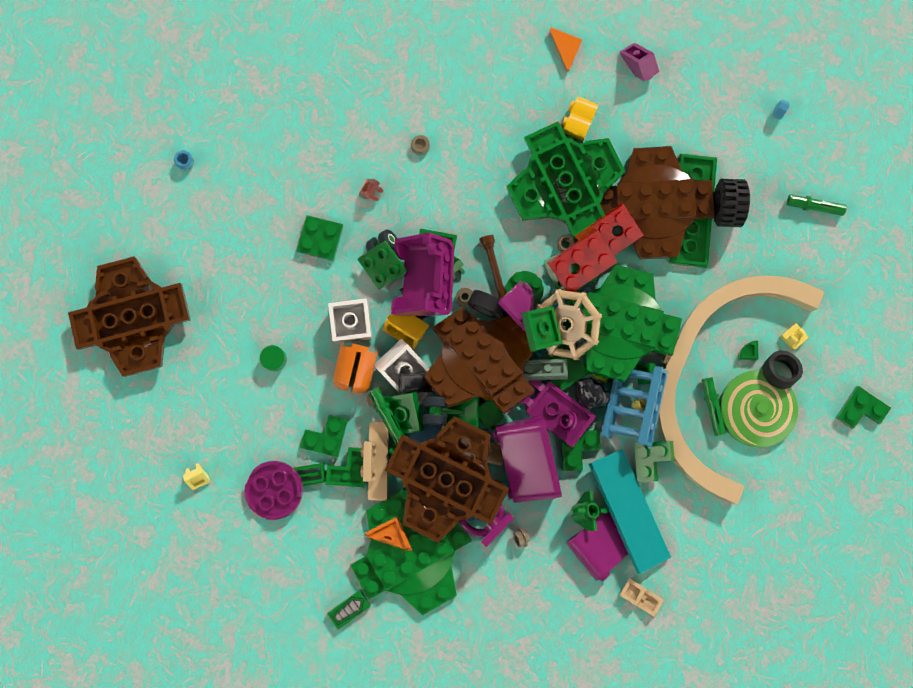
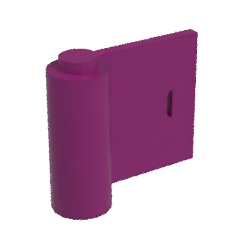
M610 512L600 514L595 519L597 531L589 532L583 529L566 542L567 546L595 581L600 580L602 582L610 576L609 571L628 555Z

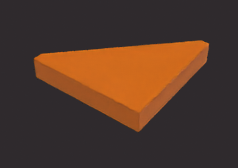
M551 27L549 33L552 35L566 71L569 72L582 39Z
M398 517L365 533L370 539L407 551L412 550Z

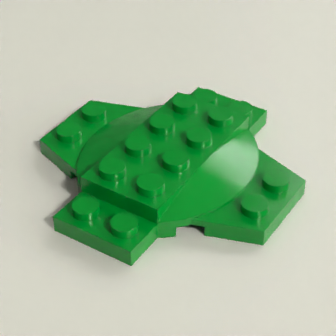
M557 121L524 137L532 154L528 167L517 175L506 186V189L522 221L553 218L566 223L572 238H575L574 236L605 215L600 206L603 194L625 173V169L609 138L578 143L573 141L574 139L565 136ZM567 169V171L560 173L558 185L563 189L572 186L566 194V201L572 206L563 208L551 184L549 174ZM568 176L570 183L563 184L560 178ZM574 193L576 201L570 200L568 195Z
M615 265L602 286L587 294L588 299L600 314L602 313L599 328V343L586 352V366L588 373L626 382L641 357L649 355L653 351L673 356L682 318L664 314V311L656 302L654 275L652 273ZM567 299L566 305L574 306L577 300ZM581 304L580 309L585 313L586 317H590V313ZM568 319L566 322H563V326H566V329L571 327ZM593 320L587 321L586 333L590 336Z
M400 492L387 500L366 510L369 531L398 517L412 550L407 551L371 539L367 555L350 564L369 600L387 590L391 593L400 594L423 616L457 596L451 565L455 551L472 542L469 534L460 526L459 522L439 543L403 525L406 499L399 495Z

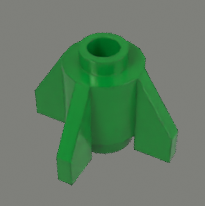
M593 491L584 492L570 511L572 520L589 532L597 531L595 519L599 514L609 513L608 509H599L597 504L591 502L594 501Z

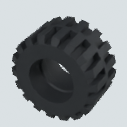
M722 178L717 183L714 192L715 224L719 227H743L750 207L748 183L745 179Z

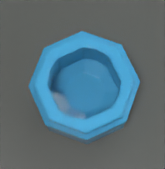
M783 99L780 100L773 110V117L779 120L782 119L789 108V102Z
M181 150L174 157V162L180 169L187 170L193 165L194 160L190 152Z

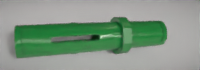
M790 194L787 198V206L802 208L804 211L814 210L843 216L847 210V205L812 199L811 196L802 197Z
M713 377L701 379L705 393L704 400L707 402L714 435L726 434L718 401L719 393H716Z
M375 388L368 392V395L376 407V413L378 412L396 445L401 435L404 434L389 408V402L385 401L380 388Z

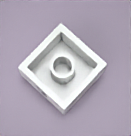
M367 298L328 303L332 341L334 344L373 340Z

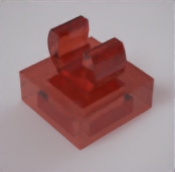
M367 179L359 196L363 199L378 201L379 198L375 196V191L383 193L384 190L378 187L380 182L377 180Z

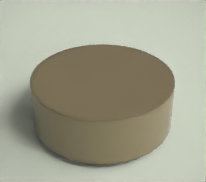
M423 135L414 137L411 142L412 151L417 155L426 154L430 149L428 138Z

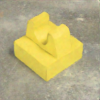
M797 323L780 335L792 351L809 338Z
M196 464V469L193 471L187 468L186 474L183 475L184 482L192 490L210 482L209 476L200 464Z

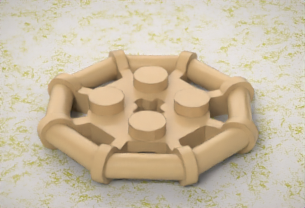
M557 289L541 305L538 304L536 309L550 307L558 301L559 306L554 311L562 344L569 345L570 350L559 349V345L546 349L550 356L555 355L579 360L581 355L599 343L598 337L602 313L600 314L585 292L577 293ZM564 299L577 300L574 306L564 303ZM581 304L590 313V317H586L585 313L580 309ZM567 319L571 323V327L566 330V326H563V322H566ZM593 320L590 336L586 333L587 321ZM582 338L586 339L587 342L577 349L575 343Z

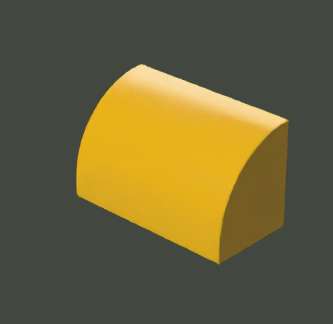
M390 314L382 330L398 341L402 339L414 350L425 335L429 325L416 316H396Z

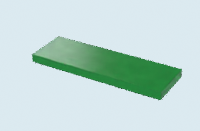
M680 153L678 162L682 172L691 179H694V181L712 180L714 199L717 158ZM712 219L694 220L686 228L678 258H669V264L700 268L708 267Z

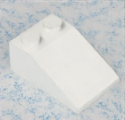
M402 339L375 363V368L397 391H399V373L428 372L429 370L427 365ZM434 392L417 393L419 407L424 403V397L430 396Z

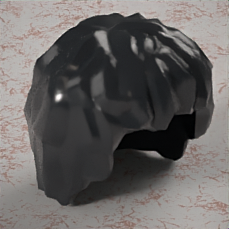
M593 377L575 381L576 399L584 408H602L609 403V391H605L602 383L597 382Z

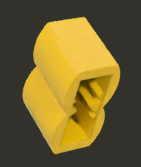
M577 97L576 102L572 100L568 109L571 112L569 118L565 117L561 125L564 128V134L583 142L598 104L581 97Z

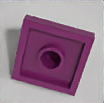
M502 504L493 524H487L484 529L472 527L466 519L460 520L459 524L468 534L476 537H485L481 543L487 547L514 517L509 512L504 517V507Z

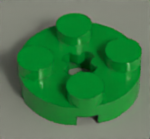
M529 271L514 273L506 284L505 293H508L519 281L526 282L533 289L534 306L537 305L544 292L542 280L536 274Z

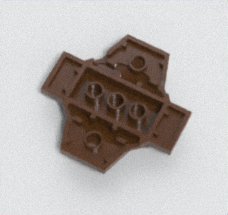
M672 146L633 148L626 175L617 183V186H611L604 192L600 203L605 215L620 204L625 205L644 235L633 243L639 260L678 258L686 228L694 220L714 219L715 217L712 180L694 181V179H691L682 172Z
M135 256L97 266L95 298L88 303L86 308L68 312L76 349L82 350L98 346L109 352L111 359L123 377L161 368L163 366L165 338L171 328L176 324L191 321L183 285L177 283L161 287L152 282Z
M463 306L433 326V331L443 342L442 354L428 370L424 378L439 397H445V403L448 408L479 397L484 398V400H491L504 415L535 393L534 388L523 377L525 362L530 359L535 351H530L526 331L510 315L492 321L481 320L472 317Z
M453 417L434 439L419 443L405 435H401L385 471L402 479L403 486L408 493L403 525L439 543L460 520L474 516L490 525L493 524L509 487L491 478V473L487 466L490 433L460 418Z

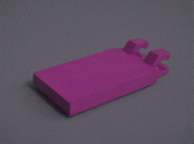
M530 380L529 384L538 393L533 399L528 397L521 402L527 406L525 408L526 413L531 417L541 415L547 429L573 448L596 416L550 381L543 384L539 380ZM570 411L577 416V424L572 431H565L559 425V418L564 412Z

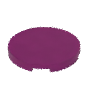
M268 461L258 465L252 470L245 484V498L248 506L257 515L267 520H278L289 516L297 509L303 496V484L298 472L289 464L281 461Z

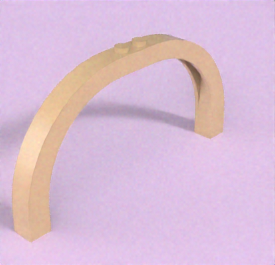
M780 276L744 278L729 283L710 294L691 311L679 330L673 356L665 355L662 361L664 363L663 368L668 371L657 425L662 441H673L675 458L673 462L690 481L704 491L729 503L738 504L745 486L723 477L705 466L686 444L677 423L675 413L677 382L700 328L718 308L737 299L755 296L772 297L787 301L812 312L818 309L825 291L801 281Z

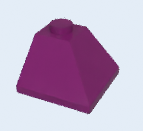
M519 281L501 298L498 304L526 331L521 313L533 310L534 294L532 293L533 289L528 283Z

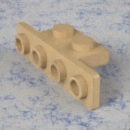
M384 422L369 423V441L364 442V445L361 447L363 465L361 466L360 474L363 477V481L368 482V500L385 501L388 499V472L385 469L388 465L389 431Z

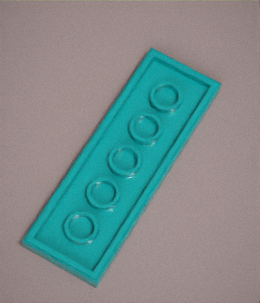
M618 450L589 463L636 573L640 574L670 559L671 555L624 450Z

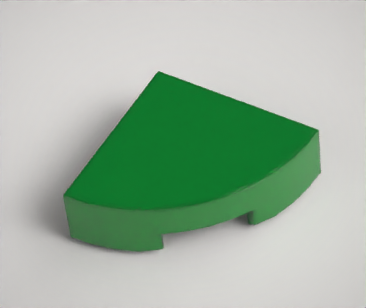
M752 341L744 345L739 351L738 360H759L758 341Z

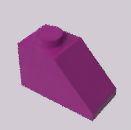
M633 43L620 51V55L634 76L640 80H650L659 73L654 53L646 48Z

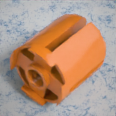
M341 342L332 379L333 384L340 390H348L357 353L360 356L351 392L357 394L365 393L370 388L378 350L373 353L368 351L369 347L357 344L347 347L343 346V342Z

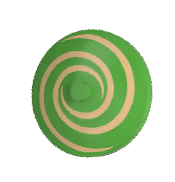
M762 370L748 371L736 376L724 388L719 405L726 431L735 440L750 447H769L778 444L792 432L797 422L798 403L792 388L778 389L766 381Z

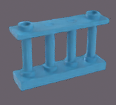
M655 366L654 371L651 373L633 370L629 377L649 380L651 382L650 390L647 392L623 388L624 382L614 380L605 421L601 425V436L612 439L613 433L636 437L639 444L652 447L668 371L663 367ZM621 396L645 399L647 402L646 408L641 411L620 407ZM617 414L641 418L643 421L641 428L636 430L616 426Z

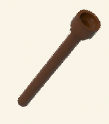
M487 235L479 238L481 247L487 252L498 297L501 299L505 295V290L493 249L495 247L494 235ZM504 310V317L509 316V314Z

